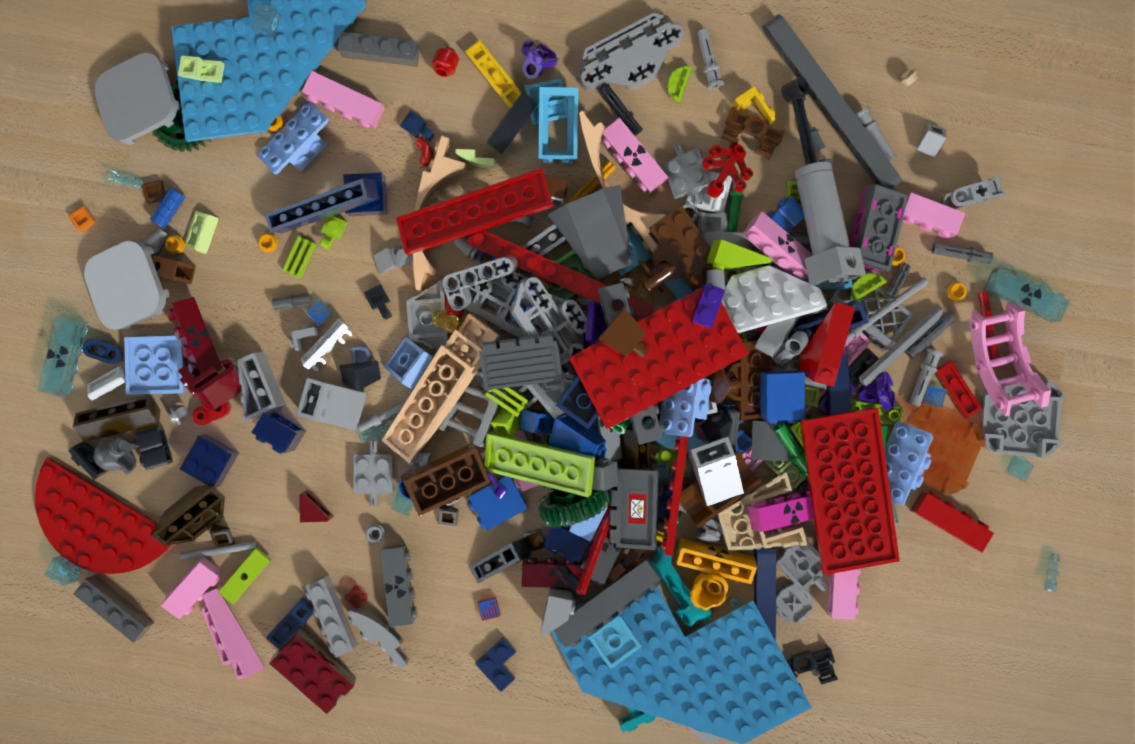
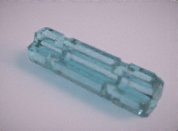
M393 421L385 423V426L382 424L368 429V432L366 430L360 432V441L365 443L370 441L369 439L374 440L385 436Z

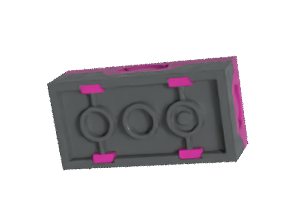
M879 185L862 188L849 245L853 248H860L864 268L874 271H891L908 195Z

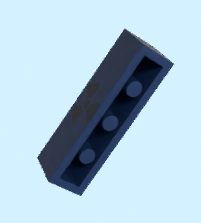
M863 298L845 303L855 306L850 329L869 323V314ZM830 309L799 319L788 337L790 338L796 331H802L807 334L810 341Z

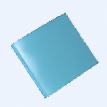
M562 78L524 86L526 95L538 104L530 115L532 125L539 124V87H563ZM550 97L548 122L568 118L566 97Z

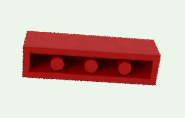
M921 491L910 511L971 548L983 553L994 535L989 530L990 526L980 520L978 523L972 520L973 516L965 511L960 513L955 510L957 506L948 501L945 503L940 501V496L934 492L929 491V493Z

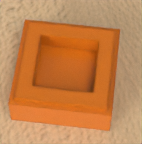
M84 205L68 215L78 232H83L97 222L87 206Z

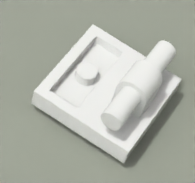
M707 170L710 181L716 180L720 174ZM728 176L723 183L724 191L718 198L709 196L706 187L702 188L698 192L701 203H697L694 206L697 209L712 213H723L732 181L731 176ZM690 195L687 196V200H686L685 205H686V204H692V205H693V202H692V199H691V196H690Z

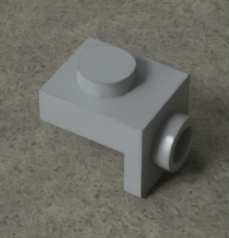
M699 212V217L696 221L698 230L700 232H727V213L706 214Z
M312 324L300 326L301 330L292 331V336L290 337L292 348H295V351H302L301 339L319 336V328L312 327Z

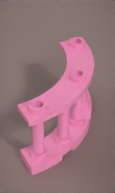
M1014 301L1007 303L1006 311L1003 314L986 318L976 310H973L969 321L972 347L976 361L975 368L979 372L995 407L1005 416H1009L1012 404L1028 400L1035 401L1041 408L1048 406L1051 390L1042 381L1038 373H1033L1029 365L1032 361L1027 346H1023L1021 335L1025 334V310ZM1005 321L1006 332L1004 334L986 338V325ZM1008 342L1009 356L989 359L987 346ZM1013 363L1018 376L997 380L992 367ZM1020 383L1023 384L1028 393L1009 397L1002 387Z

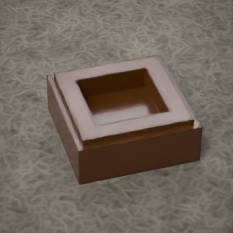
M161 180L142 185L147 204L162 201L166 194L163 181Z

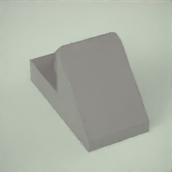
M403 245L392 249L385 248L373 255L379 274L413 263V254L406 255Z

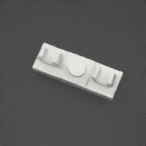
M341 318L300 359L304 367L309 369L312 366L313 370L318 371L319 369L315 363L317 361H321L323 364L326 363L322 356L333 349L335 341L338 339L344 344L345 340L341 338L342 335L346 333L352 336L346 323Z

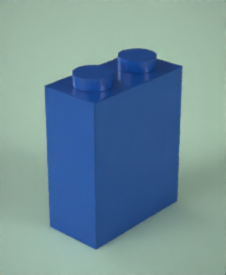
M798 370L760 372L761 419L767 421L768 424H779V421L786 420V423H797L798 420L805 419L804 372Z
M504 476L497 480L507 490L503 498H498L493 493L497 488L493 483L469 496L468 504L472 511L476 510L479 516L477 520L481 528L485 527L488 531L528 509L525 499L511 477Z

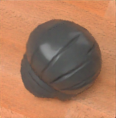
M121 436L102 441L94 450V461L104 470H122L128 475L135 469L137 463L136 458L130 453L131 450L136 449L135 443L122 439Z

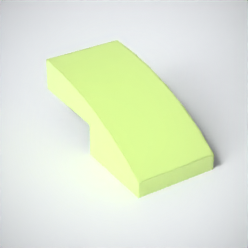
M181 56L178 75L200 81L222 83L225 64L221 61L202 60L200 57Z
M456 149V155L463 161L480 168L495 170L494 158H477L475 150Z

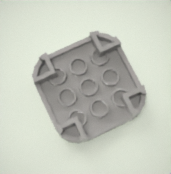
M138 54L105 71L96 81L94 88L95 97L108 136L120 143L136 144L135 139L163 125L170 127L174 124L172 120L176 116L177 109L180 110V102L174 98L166 72L169 68L165 62L153 54Z
M122 242L93 256L85 266V282L102 324L109 329H127L131 325L151 316L160 315L165 311L163 308L166 304V297H169V291L163 290L150 256L154 254L153 249L147 247L143 242Z
M1043 381L1051 390L1048 406L1041 408L1035 401L1028 400L1012 404L1009 416H1005L995 407L992 398L986 388H984L979 430L981 443L990 452L1040 458L1049 457L1048 455L1054 453L1057 447L1061 446L1062 440H1059L1061 405L1062 402H1065V394L1061 393L1055 383ZM1020 383L1002 387L1009 397L1028 393L1023 384Z

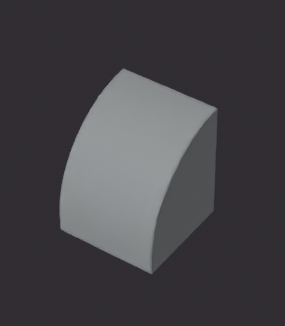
M928 122L918 142L917 150L935 157L946 139V129Z

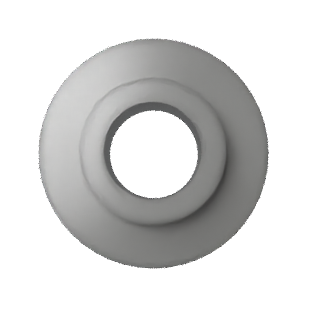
M372 524L366 530V537L372 543H379L385 537V529L380 524ZM373 530H377L379 536H374Z

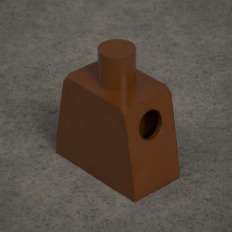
M155 255L151 256L159 277L192 284L196 266Z
M625 308L598 338L600 342L625 357L633 351L642 358L649 350L641 342L646 333Z

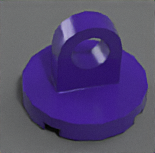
M532 40L523 42L521 52L527 57L523 64V73L527 78H538L543 73L545 67L556 66L558 57H556L557 55L553 50L543 44L534 45ZM531 64H534L536 67L535 74H532L530 71Z
M887 371L881 372L877 376V383H871L867 386L862 385L859 388V398L865 402L880 401L884 410L894 408L895 392L891 391L892 388H890V386H893V381Z

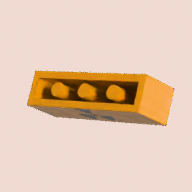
M683 537L680 538L675 553L676 565L710 574H717L748 584L752 583L757 569L754 556Z

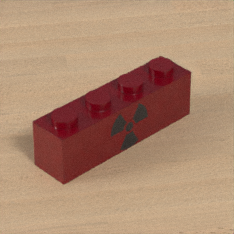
M191 297L172 302L167 307V316L174 324V334L177 339H180L182 344L181 351L184 357L188 359L190 373L196 378L211 367L216 372L220 371L223 367L195 298Z
M526 558V561L522 562L521 587L570 588L563 580L564 577L557 573V569L562 564H565L569 568V572H572L580 580L583 570L580 568L582 562H576V559L572 558L565 559V561H557L556 558H546L545 561H538V558ZM590 580L587 589H599V584Z

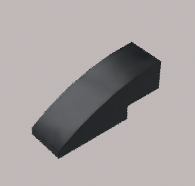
M522 92L488 137L487 144L503 154L538 104Z

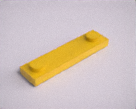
M479 39L465 50V54L510 109L522 92Z

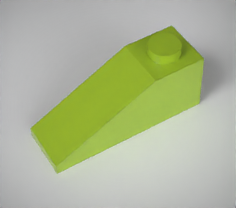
M722 239L713 241L707 263L713 265V269L720 270L772 262V258Z

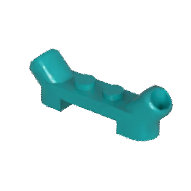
M662 545L656 546L654 557L650 562L679 603L680 607L676 610V613L682 622L687 626H692L696 621L707 622L712 615L711 608L703 610L694 606L690 600L691 590L684 584L680 573L671 564L672 556L664 554L665 550H661Z

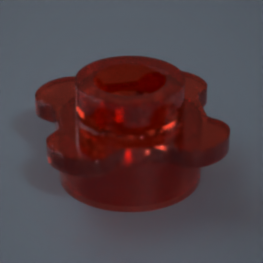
M355 585L344 598L353 608L358 609L361 603L367 600L368 595L363 593L359 586Z

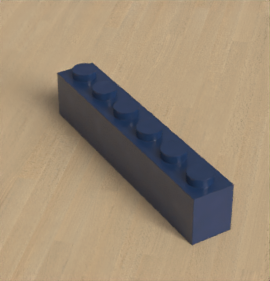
M362 178L265 214L270 233H285L374 202L380 198L375 180Z

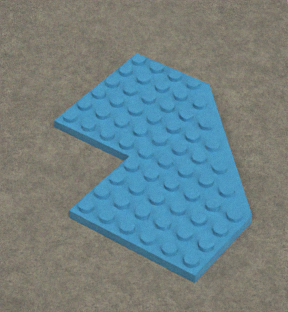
M247 0L249 17L171 26L186 141L191 142L267 132L271 127L270 124L276 117H279L287 107L290 99L303 87L311 71L315 72L322 59L338 43L340 31L347 32L355 22L354 19L360 12H363L366 8V1ZM277 18L276 28L272 31L273 21ZM181 56L200 57L202 60L223 62L225 66L222 83L200 81L179 76Z
M658 586L652 591L648 588L643 592L644 596L637 602H634V600L627 603L629 607L620 613L642 644V647L612 669L608 667L589 640L587 634L580 637L582 641L573 648L571 645L565 648L555 632L551 631L583 693L739 744H745L812 708L753 600L684 636ZM591 597L590 599H588V600H586V601H584V602L578 604L577 606H575V610H574V611H576V610H577L578 608H580L582 605H584L585 603H587V602H588L589 600H591L593 597ZM616 611L611 616L615 617L616 615H618V611ZM601 622L600 624H598L596 628H600L603 625V623Z

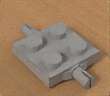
M679 143L678 146H674L677 156L663 163L674 198L678 199L690 195L693 205H697V203H701L698 192L708 186L711 181L707 170L702 166L703 157L699 148L684 153L682 144Z
M369 441L370 452L354 454V493L370 495L369 506H373V499L374 506H378L377 495L393 493V454L377 452L378 441H374V448L373 441Z
M808 541V546H782L785 551L776 561V564L801 592H804L813 584H816L822 592L828 589L829 586L821 579L823 574L819 553Z

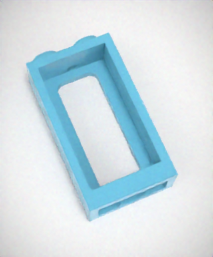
M539 87L538 159H542V163H554V159H561V163H573V160H577L579 88ZM550 97H566L568 99L567 150L564 152L549 151Z

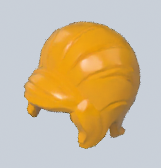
M706 572L700 573L693 582L690 600L695 607L702 608L703 610L720 606L726 600L728 584L720 575Z

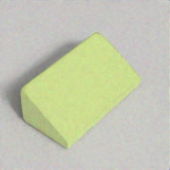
M196 210L185 240V247L206 254L217 226L218 218Z

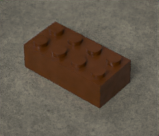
M472 444L400 476L413 507L419 516L490 483L478 451Z

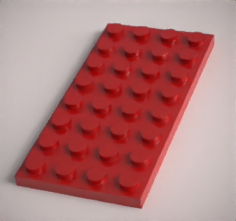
M704 287L637 322L646 333L641 342L649 348L642 358L633 351L625 357L602 342H598L569 357L606 429L621 423L749 354L722 302L711 329L691 322Z
M875 407L800 420L822 574L828 575L900 562L879 408Z

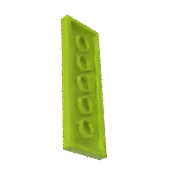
M493 432L487 433L485 471L585 497L591 496L595 457Z

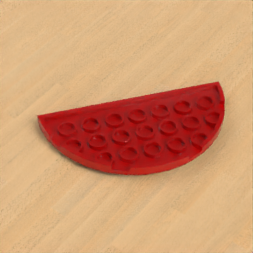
M45 459L36 483V513L41 529L49 543L69 562L96 573L120 574L140 569L152 563L171 548L173 544L164 546L151 536V532L157 524L156 521L53 459Z

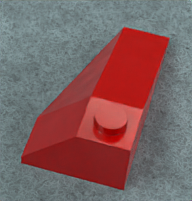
M839 302L834 303L802 351L798 371L804 372L805 376L814 382L834 387L855 306Z

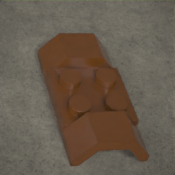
M739 450L734 454L744 493L706 506L697 480L681 491L680 504L699 528L762 483L746 464Z

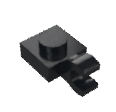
M382 284L364 292L372 310L378 308L385 320L392 317L390 310L386 306L391 301Z

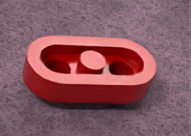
M229 401L221 405L222 409L219 412L217 409L209 410L203 404L194 409L192 419L198 425H207L227 416L231 411V405ZM201 412L204 414L203 419H200L199 414Z

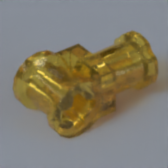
M441 309L437 310L432 317L433 325L447 331L450 337L454 330H459L462 325L458 321L457 316L448 315Z

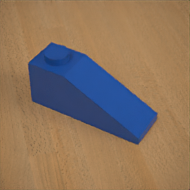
M523 409L520 428L532 433L552 434L555 419L548 411Z

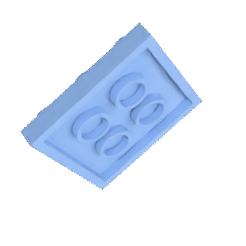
M176 336L124 337L126 395L186 393L185 386L179 380L182 376L178 372L179 369L185 366V357L181 351L182 344L180 339H177Z

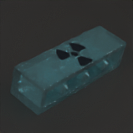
M1001 267L992 270L983 291H987L989 294L1006 302L1014 301L1024 310L1047 321L1061 322L1070 300L1064 298V294L1056 291L1051 292L1047 290L1045 285L1031 283L1029 278L1022 275L1016 276L1008 268Z
M56 316L38 387L39 392L59 397L69 396L72 392L73 378L78 371L77 362L83 351V339L88 331L86 322Z

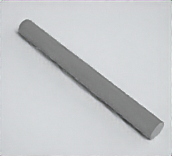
M257 541L181 552L180 560L257 548L258 545Z

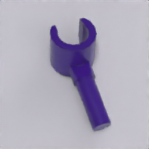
M491 472L488 473V477L494 486L497 487L493 493L498 498H503L507 493L506 488L495 479Z

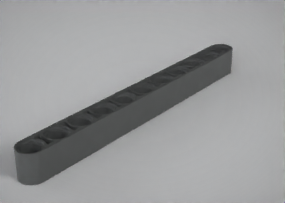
M778 14L762 26L764 34L797 78L802 77L807 82L809 87L808 94L875 185L893 189L900 184L902 179L899 173L784 17Z

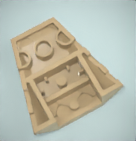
M787 472L731 504L718 514L728 550L760 547L772 548L777 546L792 547L793 545L808 546L803 527L798 523L764 532L751 529L748 506L755 505L756 501H772L773 497H789L792 488Z

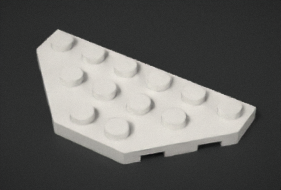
M771 266L733 275L725 287V293L721 301L738 333L823 310L827 307L820 288Z

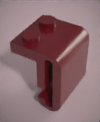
M230 360L220 361L226 369L220 374L211 367L196 378L184 366L178 370L182 376L179 380L193 397L197 396L207 409L215 410L242 392L241 384H239V372Z

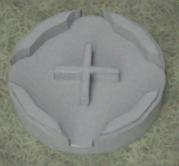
M787 584L776 593V612L779 617L787 622H801L812 611V597L807 590L801 592L795 584Z

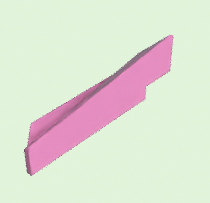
M214 589L202 595L206 604L202 607V614L223 666L232 664L237 680L247 678L262 670L264 665L224 598L218 593L219 590Z

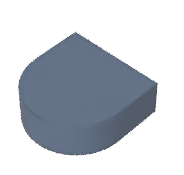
M350 347L353 363L369 362L371 360L372 352L368 347Z

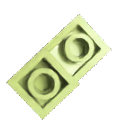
M765 461L777 476L787 472L792 491L807 479L806 476L800 475L799 469L792 461Z

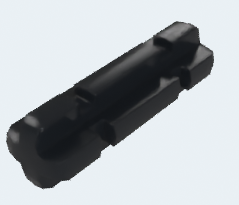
M562 564L558 567L557 573L564 577L563 580L573 591H576L579 580L572 572H569V568L565 564ZM575 592L580 599L585 596Z

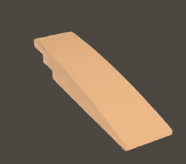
M468 314L459 330H454L446 345H441L382 441L408 463H412L480 369L479 351H483L482 343L497 342L501 335L474 315Z

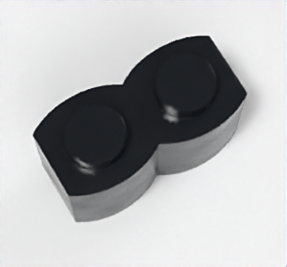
M163 426L135 433L134 443L141 452L139 460L145 470L173 463Z

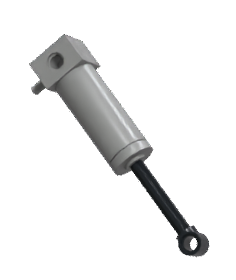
M798 77L783 85L781 93L783 98L793 105L806 166L801 167L795 172L813 256L804 260L810 285L835 286L863 276L866 273L860 248H853L849 245L831 163L817 162L803 102L806 100L805 95L808 94L809 87L802 77Z

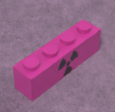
M810 489L805 490V493L802 494L799 492L790 493L789 497L786 498L783 496L773 497L772 501H756L755 505L748 506L751 529L759 532L814 519Z

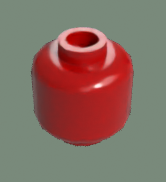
M451 47L437 49L431 64L434 72L441 77L453 75L459 62V56Z

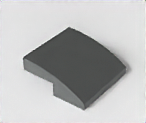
M753 421L751 460L791 461L790 453L773 430L777 424H768L767 421ZM783 422L792 435V431L789 428L792 423Z

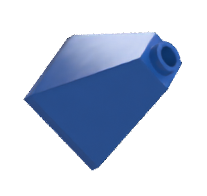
M567 414L555 418L549 446L593 456L595 459L605 455L607 451L605 447L606 440L593 424L589 429H586Z

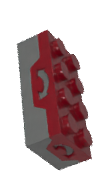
M301 628L273 654L269 662L274 669L326 714L336 706L337 700L342 695L345 696L354 687L356 681L355 676Z

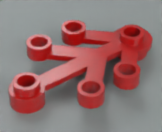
M736 143L731 144L729 148L713 145L709 150L710 156L705 157L702 161V166L706 170H711L712 168L723 169L717 179L711 181L706 187L708 195L718 198L723 193V183L729 173L734 184V190L742 193L747 187L745 181L750 180L754 174L752 169L745 164V149ZM719 156H728L729 159L714 160L713 158H718ZM736 162H737V164H738V166H739V169H740V171H741V172H740V176H741L742 179H740V177H739V175H738V172H737V169H736V167H735V163H736Z

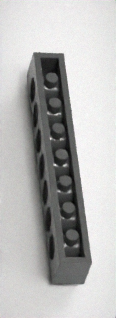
M623 283L598 289L607 327L624 308L634 317L633 308L628 305L627 298H630L627 286L624 287ZM614 300H619L622 304L619 311L614 310L612 307ZM657 403L630 417L636 443L639 445L663 439L662 422H658L656 415L659 414ZM645 416H649L651 423L649 426L644 427L642 419Z

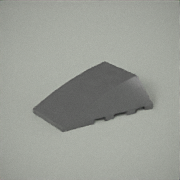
M620 185L596 191L565 204L548 215L596 280L632 265Z

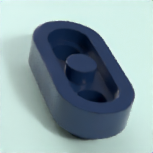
M88 339L82 346L83 353L87 357L108 364H116L123 357L122 349L119 346L99 339ZM95 345L97 346L96 352L93 350ZM113 351L116 354L114 358L111 356Z

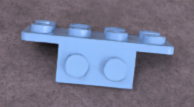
M308 102L275 134L257 156L274 174H278L289 162L302 172L327 146L317 133L328 123L329 119L313 103Z
M701 379L662 400L659 421L662 422L664 429L662 434L691 437L693 435L695 418L706 420L711 380Z
M901 421L895 423L884 450L891 501L898 505L905 504L911 489L916 490L917 487L921 486L924 479L922 474L925 469L929 468L931 463V455L927 451L933 439L931 433Z

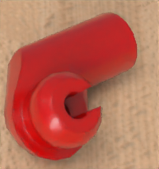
M421 137L415 144L422 151L419 160L420 164L427 167L433 159L434 151Z

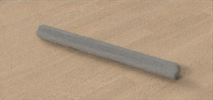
M935 307L859 377L860 383L867 386L944 315L943 310Z

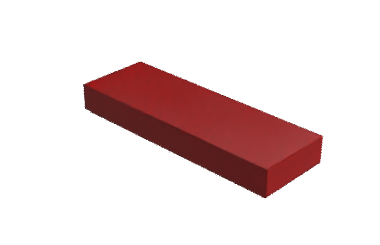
M952 360L937 368L936 376L964 419L969 418L982 409Z

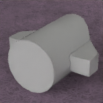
M704 524L697 528L696 537L711 544H716L720 539V532Z

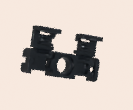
M826 645V649L812 653L810 650L791 655L792 659L786 660L795 677H798V674L816 669L820 674L818 679L821 685L838 680L833 668L835 659L832 649L828 645ZM802 657L808 658L809 661L805 667L799 666L798 663Z

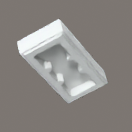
M119 366L88 383L87 397L94 400L125 382V370Z

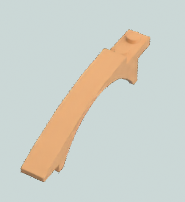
M581 111L579 115L582 131L593 167L603 189L609 188L601 170L599 156L600 142L605 126L601 122L594 126L585 111ZM623 202L626 225L632 222L631 228L634 233L641 235L644 240L642 241L643 246L647 251L651 250L653 253L659 244L650 233L649 227L666 216V214L639 211Z
M441 136L440 141L436 142L434 151L437 153L435 159H432L429 165L431 173L426 171L422 173L415 211L424 208L431 194L443 182L456 175L465 173L467 170L466 163L447 158L451 144L450 139ZM424 250L413 253L416 290L422 292L427 274L435 276L437 270L429 262Z

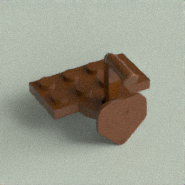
M679 205L649 227L659 242L652 255V265L647 267L641 259L637 260L650 279L644 281L648 291H652V288L656 286L662 293L664 291L660 286L662 281L665 279H677L682 276L690 288L695 291L707 282L706 272L714 270L712 268L713 265L707 263L711 250L710 245L682 205Z
M758 340L742 341L749 353L748 355L729 364L725 369L722 368L705 377V379L711 380L709 401L722 403L725 397L736 400V410L740 412L739 420L760 418V372L772 371V357L755 348Z

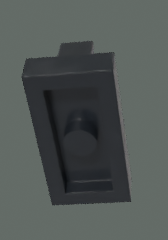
M869 348L849 366V383L855 388L861 384L859 377L879 359Z
M83 441L69 449L68 452L72 455L71 459L77 466L81 465L94 480L109 472L100 468L95 463L93 457L94 449L87 441Z

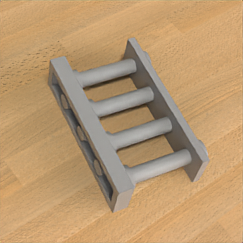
M479 369L476 375L483 378L482 369ZM468 385L440 424L439 430L449 431L450 427L473 436V439H475L474 445L486 447L487 433L493 430L491 421L502 406L485 396V391ZM503 388L498 389L499 391L507 395L508 391H506ZM467 392L487 400L489 403L487 410L483 412L462 403L461 400L464 393ZM495 392L491 393V395L504 403V398ZM457 410L480 418L482 422L479 429L476 430L455 421L454 417Z

